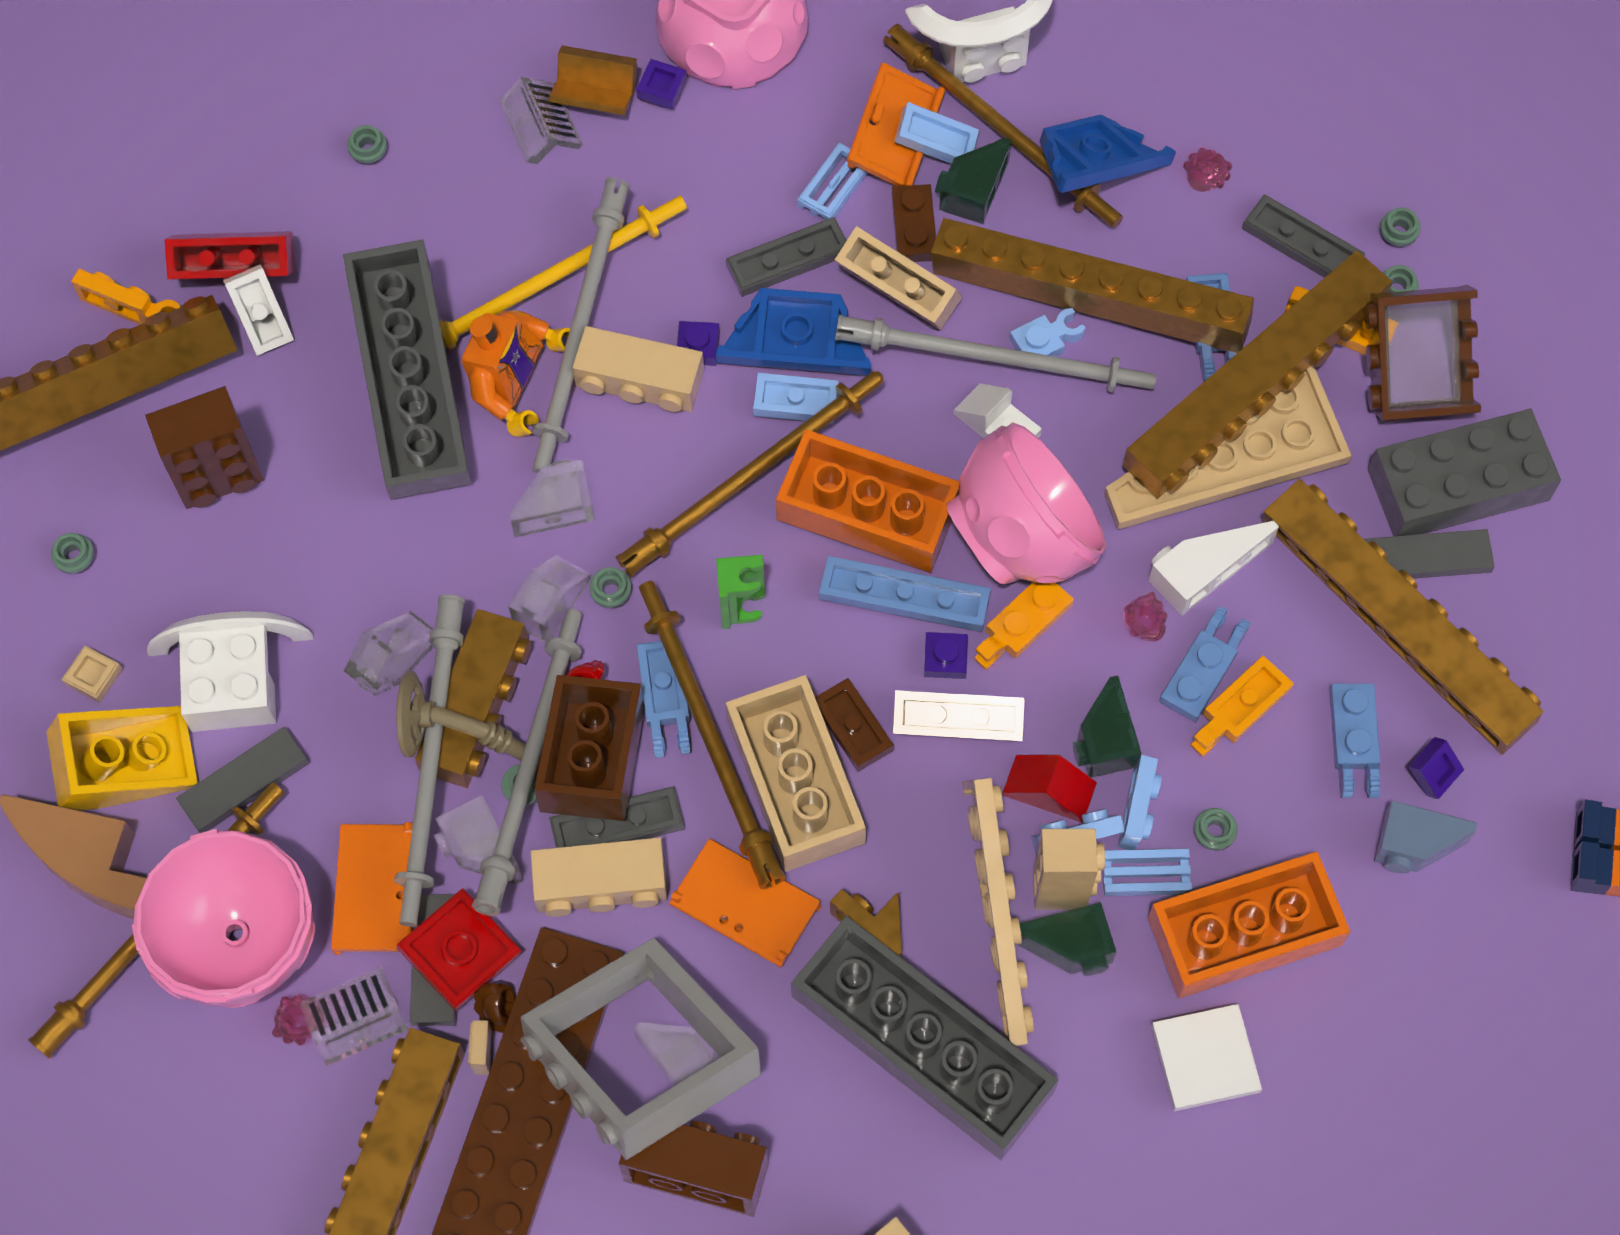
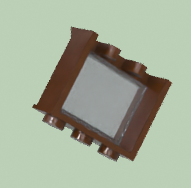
M1469 285L1449 288L1370 293L1371 304H1366L1364 310L1366 328L1372 329V345H1367L1366 347L1367 367L1369 370L1373 369L1374 385L1368 386V404L1370 410H1375V414L1380 419L1395 420L1481 412V404L1474 400L1473 379L1479 377V366L1472 359V338H1477L1478 327L1477 322L1471 319V299L1478 298L1477 289Z

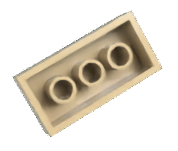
M803 675L725 702L729 727L768 830L774 840L784 872L865 844L866 826L807 676Z

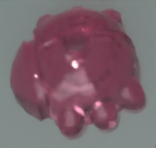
M1201 147L1197 153L1189 155V160L1183 164V168L1187 170L1189 185L1194 190L1205 192L1210 191L1211 188L1221 189L1224 187V180L1230 179L1229 171L1232 169V164L1225 160L1220 153H1216L1215 150Z
M1154 592L1139 596L1124 607L1125 624L1132 636H1139L1141 640L1149 642L1158 641L1163 637L1166 630L1167 613L1164 612L1162 601L1156 599Z
M299 994L291 999L287 996L281 998V1004L276 1010V1016H274L275 1027L272 1034L276 1038L282 1037L285 1044L296 1042L298 1046H303L309 1038L313 1039L320 1033L309 1004L315 1003V999L313 997L303 999ZM319 1007L317 1011L324 1027L325 1017ZM295 1024H299V1025H300L299 1028H294L293 1026H294Z

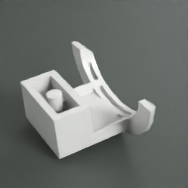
M1027 0L1016 9L1012 6L959 21L948 19L936 13L924 3L908 7L905 13L911 24L919 32L939 42V49L947 70L961 82L971 83L982 79L984 76L999 72H1013L1026 65L1030 29L1037 25L1048 13L1053 0Z
M250 611L214 613L184 619L171 624L150 640L147 645L148 656L168 655L170 647L179 641L181 715L192 732L276 724L275 684L268 672L267 631L285 635L291 638L293 642L314 640V635L311 631L296 620L275 613Z

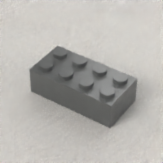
M1532 408L1377 448L1367 469L1393 536L1426 534L1550 501L1561 482Z

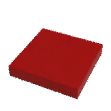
M464 888L403 938L396 947L455 1012L474 996L482 984H488L519 957L522 951L489 915H484L474 910V907H472L474 899Z

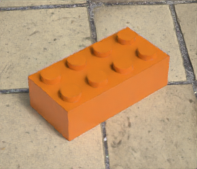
M805 429L776 497V520L931 573L952 522L947 510V503L959 495L960 483L957 480Z
M1318 851L1154 903L1147 918L1178 999L1341 947L1351 932Z

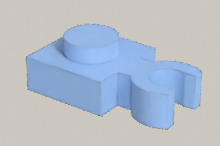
M1068 308L1061 311L1057 316V320L1051 324L1047 317L1043 315L1011 331L1009 340L1016 350L1057 357L1064 353L1065 345L1063 341L1073 343L1083 338L1085 326L1082 324L1077 328L1071 329L1065 325L1074 319L1075 314L1073 308Z

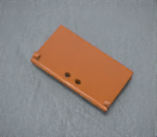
M881 63L846 160L848 162L847 166L849 168H855L856 166L895 186L913 185L924 153L894 142L902 109L907 102L938 113L945 88L938 87L936 89L886 63Z
M405 822L404 825L340 824L331 950L335 955H340L342 952H399L396 949L397 944L412 932V927L403 926L399 923L404 886L395 883L394 877L396 873L407 870L413 823Z
M708 839L680 886L673 892L669 905L780 968L783 967L815 912L821 909L820 900L786 881L776 885L772 874L768 871L766 873L772 887L760 889L750 861L711 839Z

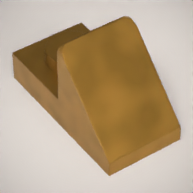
M841 889L831 899L830 914L840 923L848 916L901 957L898 893L889 900L875 917L871 914L873 912L872 907L858 894L854 893L850 896Z

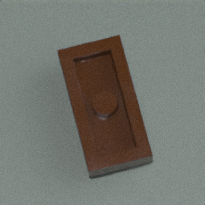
M931 184L892 186L891 195L896 251L913 262L932 261L931 250L936 239Z
M849 678L815 697L826 726L857 772L894 751V744Z

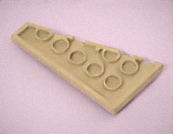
M1314 364L1304 371L1303 379L1294 389L1289 392L1283 389L1275 396V403L1264 415L1259 417L1255 414L1246 422L1247 427L1239 437L1232 442L1226 439L1217 447V454L1208 464L1203 467L1197 464L1188 472V479L1177 491L1171 493L1167 490L1157 499L1129 472L1105 488L1104 495L1117 529L1119 530L1349 463L1352 455Z
M992 778L961 781L963 794H972L974 806L969 807L968 815L970 833L972 834L973 841H980L981 849L974 850L975 865L985 924H988L990 929H994L995 937L991 938L990 953L995 972H1000L1001 981H997V994L1004 1036L1015 1046L1028 1044L1027 1033L1034 1032V1025L1030 1006H1023L1021 989L1027 988L1028 982L1024 962H1017L1015 945L1021 944L1022 940L1019 920L1017 917L1011 918L1009 900H1015L1013 876L1011 873L1007 874V872H1004L1003 856H1009V843L1006 830L998 828L996 814L1003 812L1002 793L1000 786L992 785Z

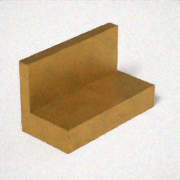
M562 45L558 52L557 81L549 95V102L625 115L636 90L637 58Z

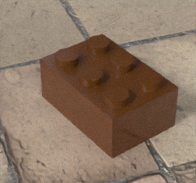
M226 386L145 415L159 456L186 510L192 507L208 506L216 498L233 492H246L252 489L255 484L264 481Z
M565 675L556 676L534 789L540 812L625 821L645 710L640 683Z
M692 1120L689 1126L681 1125L628 1160L621 1155L619 1167L624 1182L754 1217L768 1169L767 1147L761 1146V1140L755 1136L735 1132L733 1138L717 1134V1128L711 1124Z

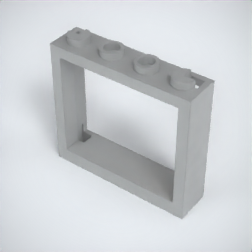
M654 937L520 1017L524 1034L520 1041L528 1049L529 1058L532 1061L538 1059L544 1065L552 1085L558 1090L565 1089L570 1095L571 1103L579 1116L583 1119L589 1117L596 1125L597 1133L604 1144L609 1142L626 1160L761 1076L759 1051L755 1043ZM646 980H649L720 1058L625 1116L559 1042L555 1035Z

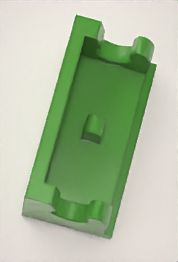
M763 554L716 558L722 629H730L731 624L753 623L763 617L762 611L746 612L741 606L746 600L756 601L765 598Z

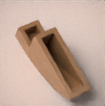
M4 794L1 795L0 805L21 839L49 871L72 890L91 902L121 916L134 919L135 905L147 878L123 873L135 833L126 821Z

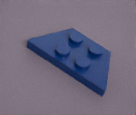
M1101 114L1046 127L1043 129L1039 140L1057 189L1061 193L1169 166L1172 164L1176 151L1168 146H1165L1163 150L1157 151L1142 144L1145 135L1119 125L1118 122Z
M760 288L751 301L750 309L742 314L734 325V331L723 346L720 345L716 350V363L865 376L871 373V362L869 357L866 358L860 343L835 340L839 314L848 317V310L841 294Z

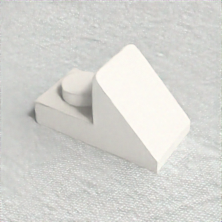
M261 265L223 280L235 306V311L257 356L294 340Z
M980 383L953 410V414L983 438L1001 425L1007 427L1012 422L1026 427L1038 438L1041 436L1042 428L1011 404L1013 391L1009 388Z

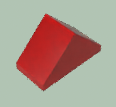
M1016 755L1002 796L1083 823L1082 814L1087 813L1097 782L1061 755Z

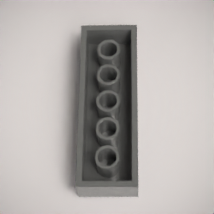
M424 240L343 254L384 482L390 499L470 485L471 478Z
M848 916L842 920L791 982V996L999 1160L1003 1159L1056 1090L1058 1078Z

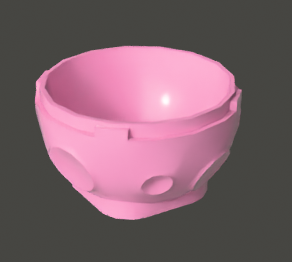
M658 0L656 10V28L659 45H662L666 55L680 68L687 70V74L690 77L713 86L732 87V89L756 86L757 82L773 77L789 64L795 57L807 34L809 23L806 0Z
M1014 422L1007 427L1001 425L984 439L979 440L958 480L960 483L959 495L947 503V510L953 523L990 576L1001 584L1016 582L1019 579L1040 583H1055L1069 579L1074 574L1096 564L1100 555L1106 549L1103 530L1080 487L1050 449L1026 427Z
M217 829L191 835L190 840L172 849L148 874L135 905L134 923L131 924L136 949L144 961L150 976L160 987L178 999L227 1008H237L253 1004L272 993L288 980L295 970L299 969L304 963L315 933L311 896L306 879L297 863L270 840L241 831H218ZM236 929L243 930V935L239 940H229L232 931Z

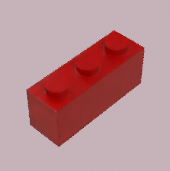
M292 231L171 235L164 239L167 280L229 278L258 265L262 266L266 277L289 276L295 271Z

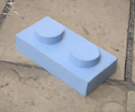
M758 373L753 416L806 421L837 398L838 394L835 386L838 385V380Z
M1141 755L1133 768L1122 821L1125 832L1119 835L1117 845L1119 848L1135 850L1142 839L1148 840L1154 815L1147 813L1150 799L1156 800L1162 780V775L1155 773L1158 762L1156 758Z
M1107 809L1082 814L1083 823L1067 826L1065 819L1040 825L1041 831L1042 829H1096V839L1125 832L1121 815L1108 816ZM1041 833L1031 836L1035 853H1037Z

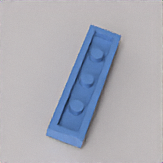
M828 556L820 586L819 599L982 632L991 588Z

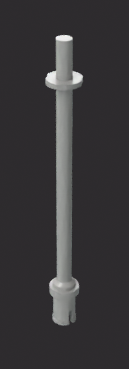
M609 177L605 180L599 208H596L592 215V221L597 226V231L545 423L535 424L532 429V433L540 438L532 471L540 475L548 474L556 443L568 441V432L560 427L574 379L572 367L585 326H588L612 233L623 227L624 216L622 211L630 185L621 179L617 194H615L614 189L617 182L615 177Z
M839 314L835 340L871 345L870 349L878 351L879 347L890 344L1106 381L1107 392L1111 393L1114 392L1116 383L1153 390L1156 383L1155 373L1120 368V358L1115 356L1108 366L892 329L887 323H883L884 319L875 318V321H869Z
M444 594L438 597L435 629L430 632L429 642L436 649L429 701H433L435 706L446 708L453 652L463 645L464 639L460 629L465 599L451 594ZM437 723L434 724V727H426L407 870L396 873L394 877L395 883L404 886L399 923L407 927L417 926L421 891L423 888H431L434 884V878L424 874L443 733V726Z
M576 609L566 610L559 636L550 638L544 646L545 652L552 657L493 855L483 859L479 868L482 877L472 907H474L475 911L484 915L496 916L500 913V906L507 882L512 881L515 874V868L510 862V857L542 752L556 676L565 675L568 662L577 661L582 654L581 648L578 644L574 643L582 613Z

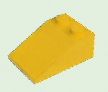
M181 706L58 713L46 731L59 807L73 810L102 809L187 790L197 784L188 725L181 715Z

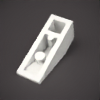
M1274 521L1186 539L1173 549L1167 546L1152 559V569L1148 581L1183 616L1272 545L1279 526Z

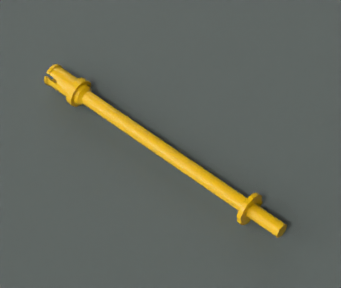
M679 195L650 212L643 205L637 207L638 218L612 233L607 253L644 232H647L652 238L659 236L657 225L687 209L683 198ZM593 243L453 322H443L440 319L445 348L448 351L455 348L459 336L470 330V324L476 318L486 313L498 315L501 311L507 310L587 265Z

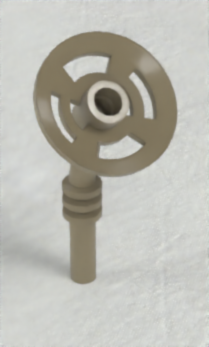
M406 671L403 674L397 697L396 725L399 747L404 757L412 758L415 756L422 743L426 727H434V724L437 723L476 737L479 744L486 745L491 750L494 749V752L498 754L505 752L521 761L526 744L513 738L511 731L504 730L502 726L496 725L493 721L485 723L449 709L435 706L433 701H426L423 686L414 671ZM414 690L415 695L413 701H411L412 692Z

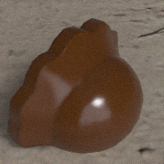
M504 983L482 984L480 989L474 994V1010L479 1014L480 1021H488L493 1031L503 1033L515 1001L514 991L511 986Z

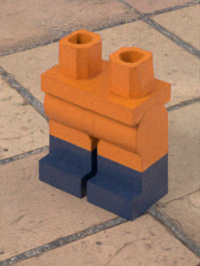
M1585 799L1576 812L1574 849L1576 851L1573 854L1570 891L1620 897V809L1603 807V802Z

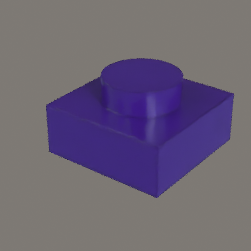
M650 59L636 89L637 98L674 109L687 80V70Z
M679 321L677 346L703 352L704 365L717 366L716 350L719 344V323Z
M926 632L924 677L966 679L968 634Z
M1434 737L1408 766L1426 796L1439 799L1464 771L1463 766L1447 740Z

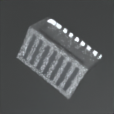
M521 76L501 97L499 102L525 161L538 164L556 145L579 149L583 143L566 106L549 102V95L555 83Z
M382 967L299 1003L314 1043L326 1066L409 1030Z

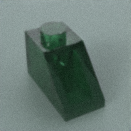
M1003 138L955 157L949 171H941L936 184L935 193L940 194L939 210L984 224L1008 166L1012 140Z
M1118 675L1109 677L1080 725L1077 741L1073 742V752L1077 765L1079 767L1085 766L1087 775L1090 778L1132 769L1142 754Z
M1101 902L1020 923L1022 942L1021 944H1016L1069 974L1082 971L1084 976L1096 975L1106 971L1109 968L1108 964L1113 963L1117 952Z

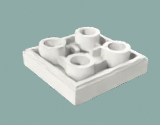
M1239 1004L1152 1023L1151 1028L1174 1111L1257 1094L1262 1091Z

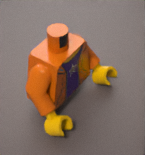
M501 311L498 315L486 313L473 320L470 324L469 329L472 337L462 356V365L470 381L471 397L477 404L500 421L506 419L507 429L514 437L530 435L532 432L524 424H537L539 422L538 416L531 410L517 413L514 411V408L544 345L541 341L545 339L548 348L553 352H564L565 346L562 344L561 339L562 336L568 337L570 328L550 329L547 322L523 311Z

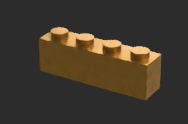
M477 608L450 673L446 709L485 723L493 721L496 725H500L501 715L498 713L503 700L509 701L515 690L516 677H513L519 663L524 664L531 649L532 642L528 638L525 623ZM443 726L437 779L468 789L472 777H478L483 769L486 754L483 753L485 746L479 744L476 737ZM424 738L415 757V761L419 771L421 766Z

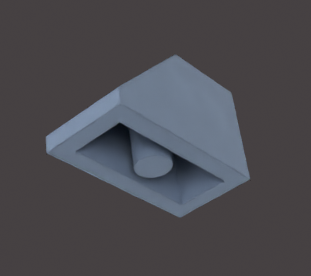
M1392 800L1384 814L1374 861L1383 863L1384 867L1392 872L1403 874L1410 871L1418 872L1466 845L1476 832L1477 823Z

